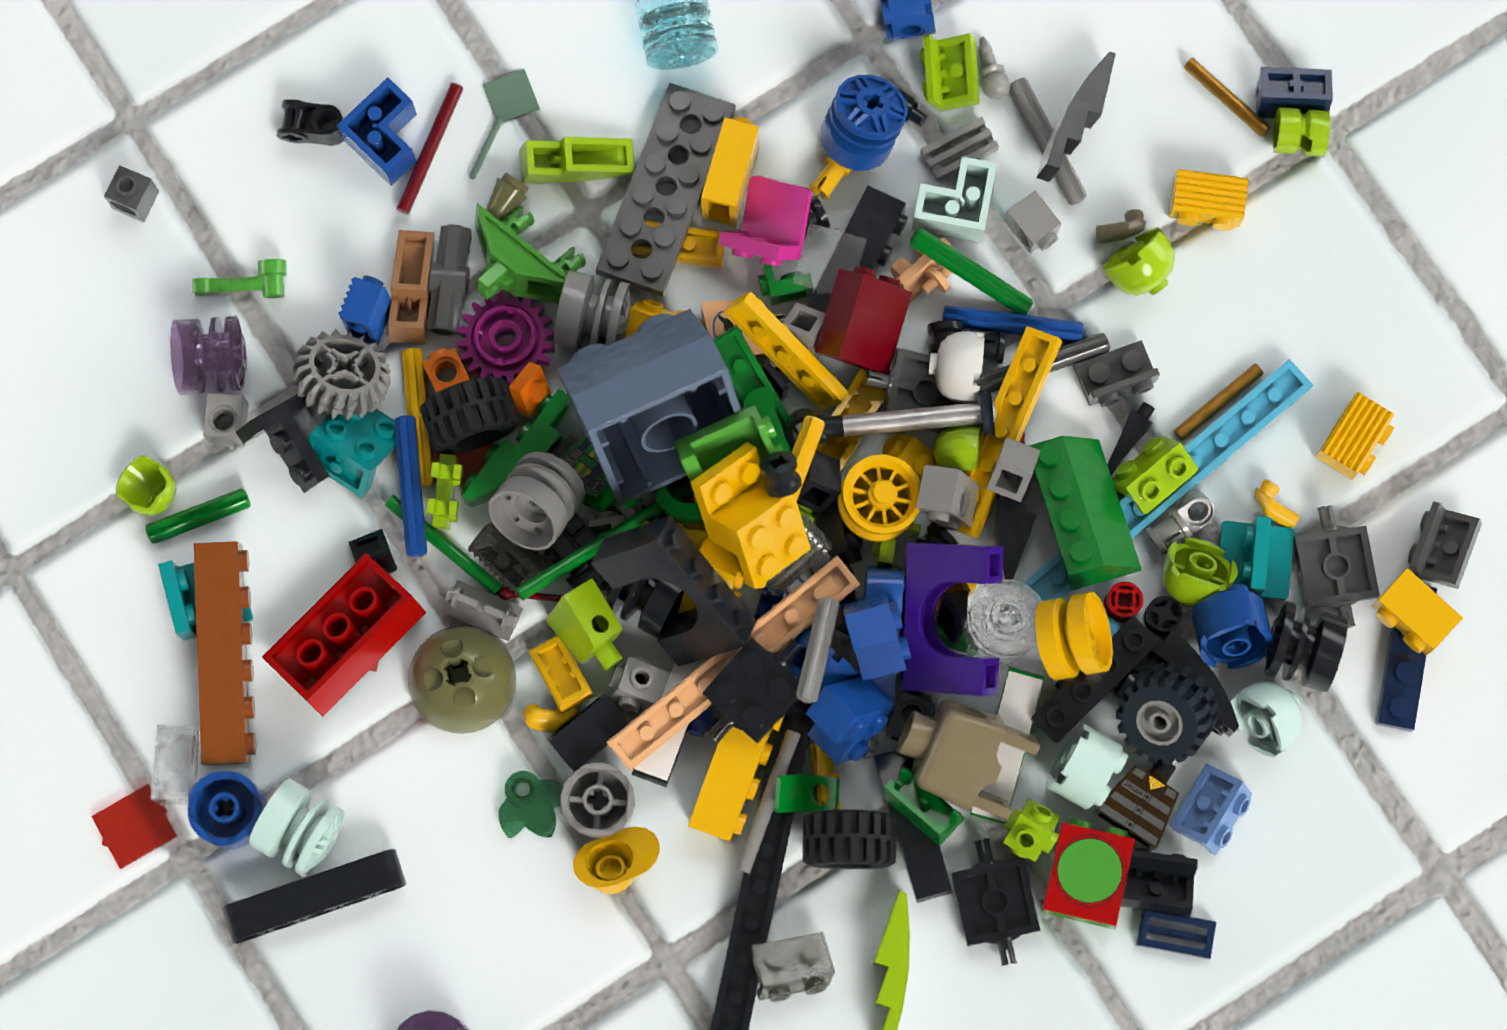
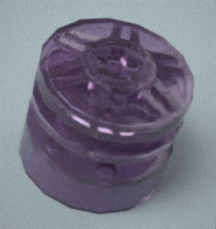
M237 315L225 318L224 330L220 318L212 317L207 334H205L199 318L173 320L170 344L172 371L177 392L180 395L202 394L206 391L208 377H212L217 392L225 391L227 380L232 392L242 391L245 382V371L247 369V348Z

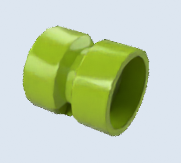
M1278 107L1273 129V152L1295 154L1299 149L1306 156L1324 157L1330 135V112L1308 110L1304 115L1297 108Z

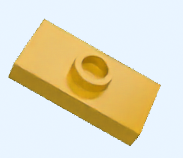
M558 636L528 651L562 714L594 697L572 654Z

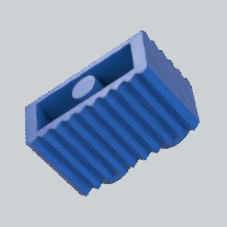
M364 275L362 279L354 277L351 279L353 284L348 285L350 290L346 292L347 297L343 299L345 304L341 305L342 311H339L338 314L347 332L351 330L353 337L359 339L365 335L367 342L379 345L389 320L390 296L386 288L383 287L384 283L379 279Z

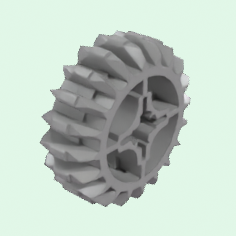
M335 329L331 336L324 331L317 338L310 336L306 345H302L298 350L297 359L294 360L293 385L298 386V397H306L307 407L318 406V414L324 411L330 412L332 419L338 414H342L348 421L353 413L362 419L366 411L373 413L378 404L384 401L391 383L389 376L390 364L385 363V353L377 352L376 343L366 344L365 335L359 339L353 337L351 330L346 335H341ZM316 368H318L321 371L320 375L318 374Z

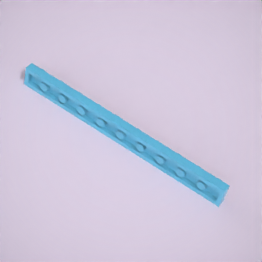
M1290 359L1184 447L1198 467V471L1148 514H1143L1131 498L1126 496L1120 501L1132 540L1314 386ZM1059 553L1018 587V590L1035 610L1039 602L1064 598L1071 592Z

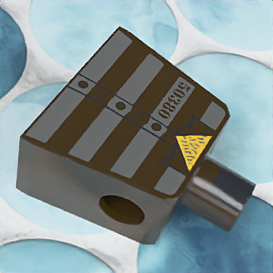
M1159 759L1156 764H1152L1147 772L1134 765L1109 792L1104 803L1100 807L1097 806L1092 813L1115 828L1128 831L1129 837L1135 839V841L1149 850H1154L1160 843L1179 796V792L1167 785V782L1176 770V766L1173 764L1163 765L1162 759Z

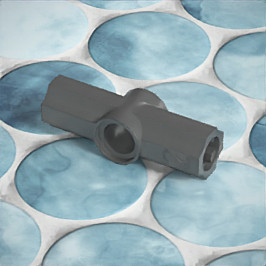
M448 224L441 226L436 263H433L431 267L429 292L432 295L428 312L427 330L437 335H458L457 327L460 326L463 298H466L470 281L468 260L472 230L461 225Z

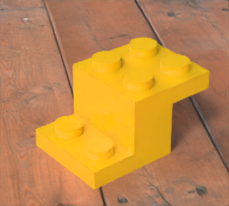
M746 442L691 481V485L709 540L737 555L746 584L756 590L811 548L795 495L777 498L767 494L764 486L766 477L762 476L760 471V458L757 448Z

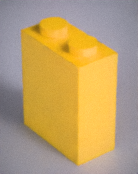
M724 117L701 195L703 219L733 227L737 226L759 151V126H755L747 118L734 117L729 119Z

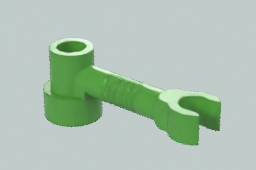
M284 259L258 261V275L248 278L192 279V293H195V296H209L234 291L263 290L264 298H282L285 296L284 277L287 276V263Z

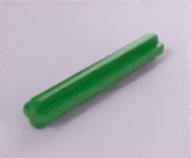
M917 229L910 239V245L1016 314L1026 315L1033 305V300L926 230Z

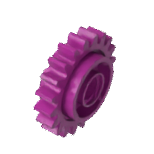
M501 290L498 292L497 301H492L491 298L488 300L484 298V307L475 302L471 303L475 315L463 313V321L468 326L457 327L458 335L465 339L457 341L456 345L458 350L466 351L460 356L462 364L472 362L468 368L471 376L481 371L480 378H503L510 385L529 362L550 366V359L544 353H554L556 350L554 344L547 342L554 339V330L546 329L552 324V319L550 316L541 317L544 313L542 304L531 308L532 299L525 298L522 302H519V296H514L513 294L509 300H506ZM506 333L516 337L515 341L509 346H501L497 343L498 338Z

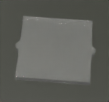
M810 224L793 284L818 290L820 295L824 293L832 294L838 270L854 271L855 266H860L867 239L843 233L841 228L832 230Z

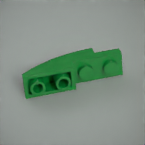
M558 389L553 396L548 394L543 399L537 409V412L540 413L532 425L527 423L519 432L516 441L519 442L517 446L505 438L500 445L496 443L492 445L483 459L486 463L479 474L472 473L462 487V491L465 492L462 495L465 504L469 507H474L490 501L497 489L507 479L509 473L525 454L535 451L550 453L562 439L561 433L555 428L572 406L565 392Z

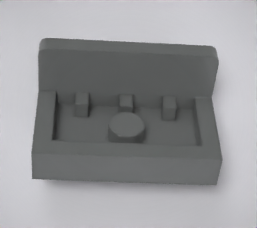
M1433 501L1430 511H1425L1420 524L1422 533L1418 544H1413L1409 552L1408 563L1413 573L1419 579L1459 589L1482 526L1480 518L1446 510L1442 503Z

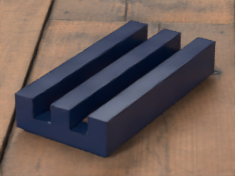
M1141 909V921L1139 923L1136 946L1211 959L1216 928L1215 921ZM1149 918L1206 928L1207 933L1206 935L1148 925ZM1147 933L1205 943L1204 949L1146 939Z

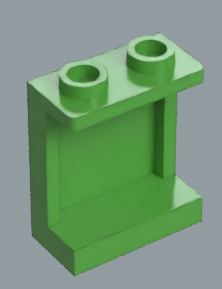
M755 405L673 442L690 482L746 442L757 448L760 461L771 453L784 451L781 444L773 446L771 438L777 436L768 415L763 418L760 417Z

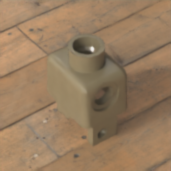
M945 699L940 702L933 718L912 711L900 734L897 752L915 759L912 765V772L920 788L967 811H970L972 806L1008 820L1012 811L1008 801L981 790L987 785L995 784L1002 766L997 757L999 745L1003 742L1036 756L1040 744L1036 737L1005 725L999 715Z

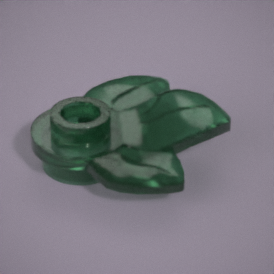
M517 771L510 775L504 788L506 800L499 808V821L505 835L511 839L518 835L526 826L529 831L538 836L551 838L557 824L554 808L561 806L562 785L552 779L539 780L535 774L529 771ZM521 783H527L530 786V792L526 796L517 794V786Z

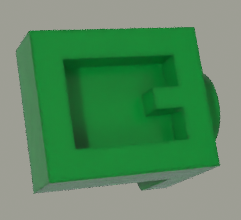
M763 263V274L758 275V282L762 296H769L771 306L812 297L813 284L810 274L801 275V272H791L781 276V280L775 281L771 265Z

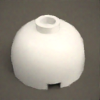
M973 331L953 333L941 342L938 353H930L928 374L935 375L938 390L949 400L963 404L978 402L980 386H977V383H979L980 374H982L984 333Z

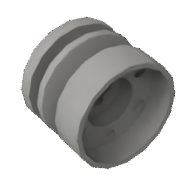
M569 271L558 305L554 328V344L578 349L585 334L591 335L590 345L602 344V340L605 338V345L608 346L625 338L632 307L630 303V283L620 282L616 295L612 296L613 280L606 279L600 293L594 292V275Z
M535 451L525 454L518 461L507 479L490 499L488 511L495 527L512 543L525 549L543 550L549 548L565 529L567 522L584 502L585 488L582 479L574 468L563 459L550 453Z

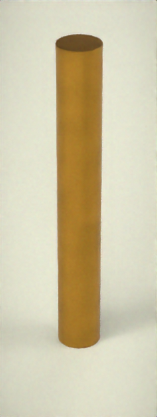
M1193 57L1184 65L1183 68L1261 138L1269 131L1271 127Z
M1254 363L1175 428L1173 432L1180 441H1184L1264 374L1262 369Z

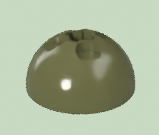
M472 626L448 627L431 635L415 652L408 671L409 693L419 714L434 727L451 733H472L495 723L508 709L516 689V669L507 648L494 635ZM462 664H463V667H458V668H456V669H453V667L462 666Z

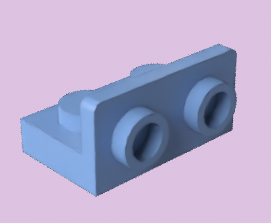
M1206 763L1169 826L1173 831L1204 846L1209 853L1216 856L1220 848L1226 847L1233 833L1232 828L1239 816H1244L1248 811L1252 793L1243 781Z

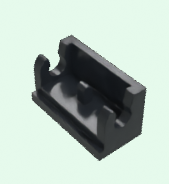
M603 693L584 708L580 714L550 736L547 741L569 768L575 772L608 745L607 741L628 725L629 721L607 694Z

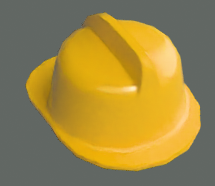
M635 826L622 829L611 836L593 840L584 844L577 851L573 860L574 873L579 881L595 888L601 893H619L626 890L634 878L644 874L655 864L660 853L659 840L654 832L644 827Z

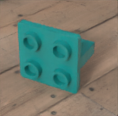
M1257 516L1252 523L1223 521L1221 524L1219 547L1225 551L1223 558L1229 564L1234 560L1237 565L1238 575L1233 585H1246L1248 591L1257 594L1261 598L1286 600L1289 597L1294 530L1292 528L1271 526L1272 518Z

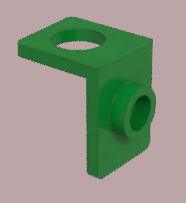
M811 774L777 775L774 811L777 813L838 810L840 780L837 777ZM819 784H824L829 790V800L823 806L819 805L814 798V790Z

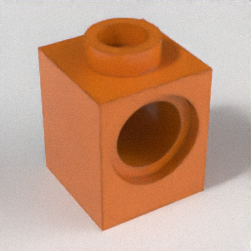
M447 348L438 349L427 356L428 360L422 362L435 393L449 386L470 380L455 348L447 350ZM451 368L457 371L456 377L450 382H442L438 379L440 372L444 369Z

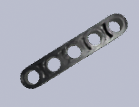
M389 849L230 903L222 907L232 942L237 944L406 886L407 883L396 849Z

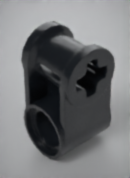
M296 99L282 101L281 108L284 110L282 127L277 129V137L291 143H313L337 146L344 141L337 128V125L344 118L340 110L335 106L308 103ZM327 121H337L333 129L322 130L323 125Z

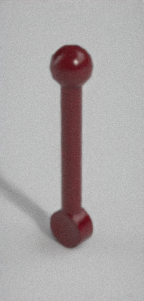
M503 586L498 591L499 598L504 600L520 598L516 591L511 590L507 586ZM535 593L527 599L559 602L565 594Z

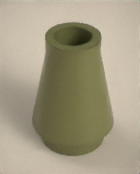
M505 172L501 179L497 178L486 210L499 221L504 220L527 198L525 194L529 187Z

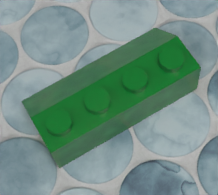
M1059 436L1028 445L1040 450L1033 473L1036 476V483L1071 591L1141 571V565L1099 439Z

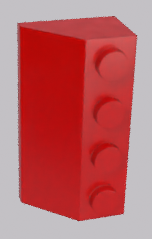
M365 553L262 658L323 717L427 612L405 588Z

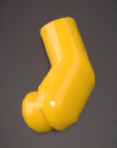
M529 704L524 708L522 716L526 725L532 730L553 733L580 713L576 707L562 714L559 708L552 711L539 708L537 704Z

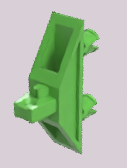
M477 203L475 227L486 264L483 268L484 274L477 281V293L488 300L504 289L514 296L559 304L568 272H576L586 264V259L582 252L574 257L575 247H570L556 261L550 262L518 236L526 228L534 224V217L530 211L523 215L524 206L517 207L504 220L499 221Z

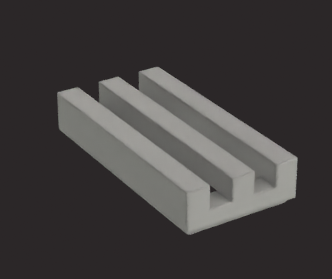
M980 117L921 148L920 154L938 182L959 171L961 159L940 170L937 167L938 164L985 141L986 146L965 156L980 160L999 150V144L996 140L994 141L989 128L987 129L983 117ZM979 130V134L933 158L931 157L937 151Z

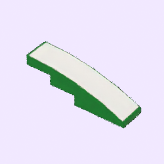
M1009 666L996 715L1001 717L1005 725L1030 735L1033 725L1031 717L1036 713L1045 676ZM1001 742L997 752L998 761L1002 766L995 784L987 785L981 790L1007 800L1011 806L1025 751ZM974 806L970 810V815L1002 824H1005L1007 821Z

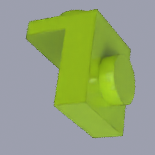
M913 521L908 529L899 536L917 539L920 535L921 525L914 524ZM897 537L888 541H874L871 556L878 557L877 566L892 567Z

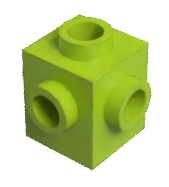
M1028 798L1021 812L1014 808L1006 821L1004 828L1009 830L1003 843L1009 846L1015 855L1021 858H1029L1035 862L1042 851L1049 854L1056 843L1059 834L1055 833L1054 830L1061 817L1047 807Z

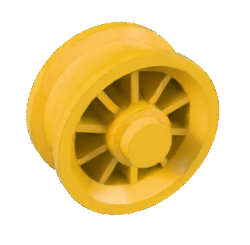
M873 455L860 460L850 469L843 480L841 494L837 497L838 510L842 521L855 535L869 541L881 542L898 537L908 529L920 511L916 508L921 486L920 479L911 466L894 456Z

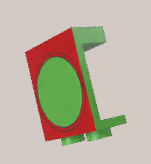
M1071 819L1070 824L1062 822L1043 905V913L1116 930L1135 839L1128 837L1129 832L1114 827H1107L1106 832L1092 829V823L1079 819Z

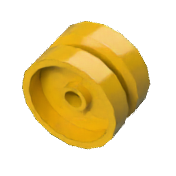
M1094 592L1073 595L1068 603L1063 598L1039 602L1035 614L1036 640L1043 665L1053 680L1077 677L1080 670L1086 675L1109 671L1113 656L1112 635L1105 608L1098 595Z

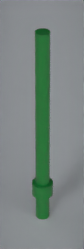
M690 480L678 488L672 486L670 488L671 497L684 503V500L694 495ZM655 501L515 588L518 596L524 601L593 558L604 538L641 526L644 521L651 522L665 512Z

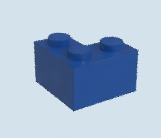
M387 77L337 125L341 138L390 186L416 163L412 148L397 135L417 115L414 103Z
M885 593L844 604V616L863 681L906 670L905 659L911 658L906 636L898 637L897 629H901L903 626L897 601L889 602L888 595Z
M862 677L827 685L820 692L818 700L813 702L806 712L815 722L807 735L836 765L848 761L856 762L869 750L868 742L873 735L878 734L889 721L887 716L895 705L870 680L863 681Z

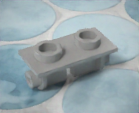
M457 580L454 587H450L446 594L445 600L447 603L442 613L509 641L524 608Z

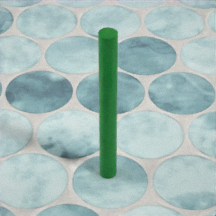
M392 495L386 501L385 506L403 520L401 500ZM425 521L426 540L486 590L496 596L504 585Z

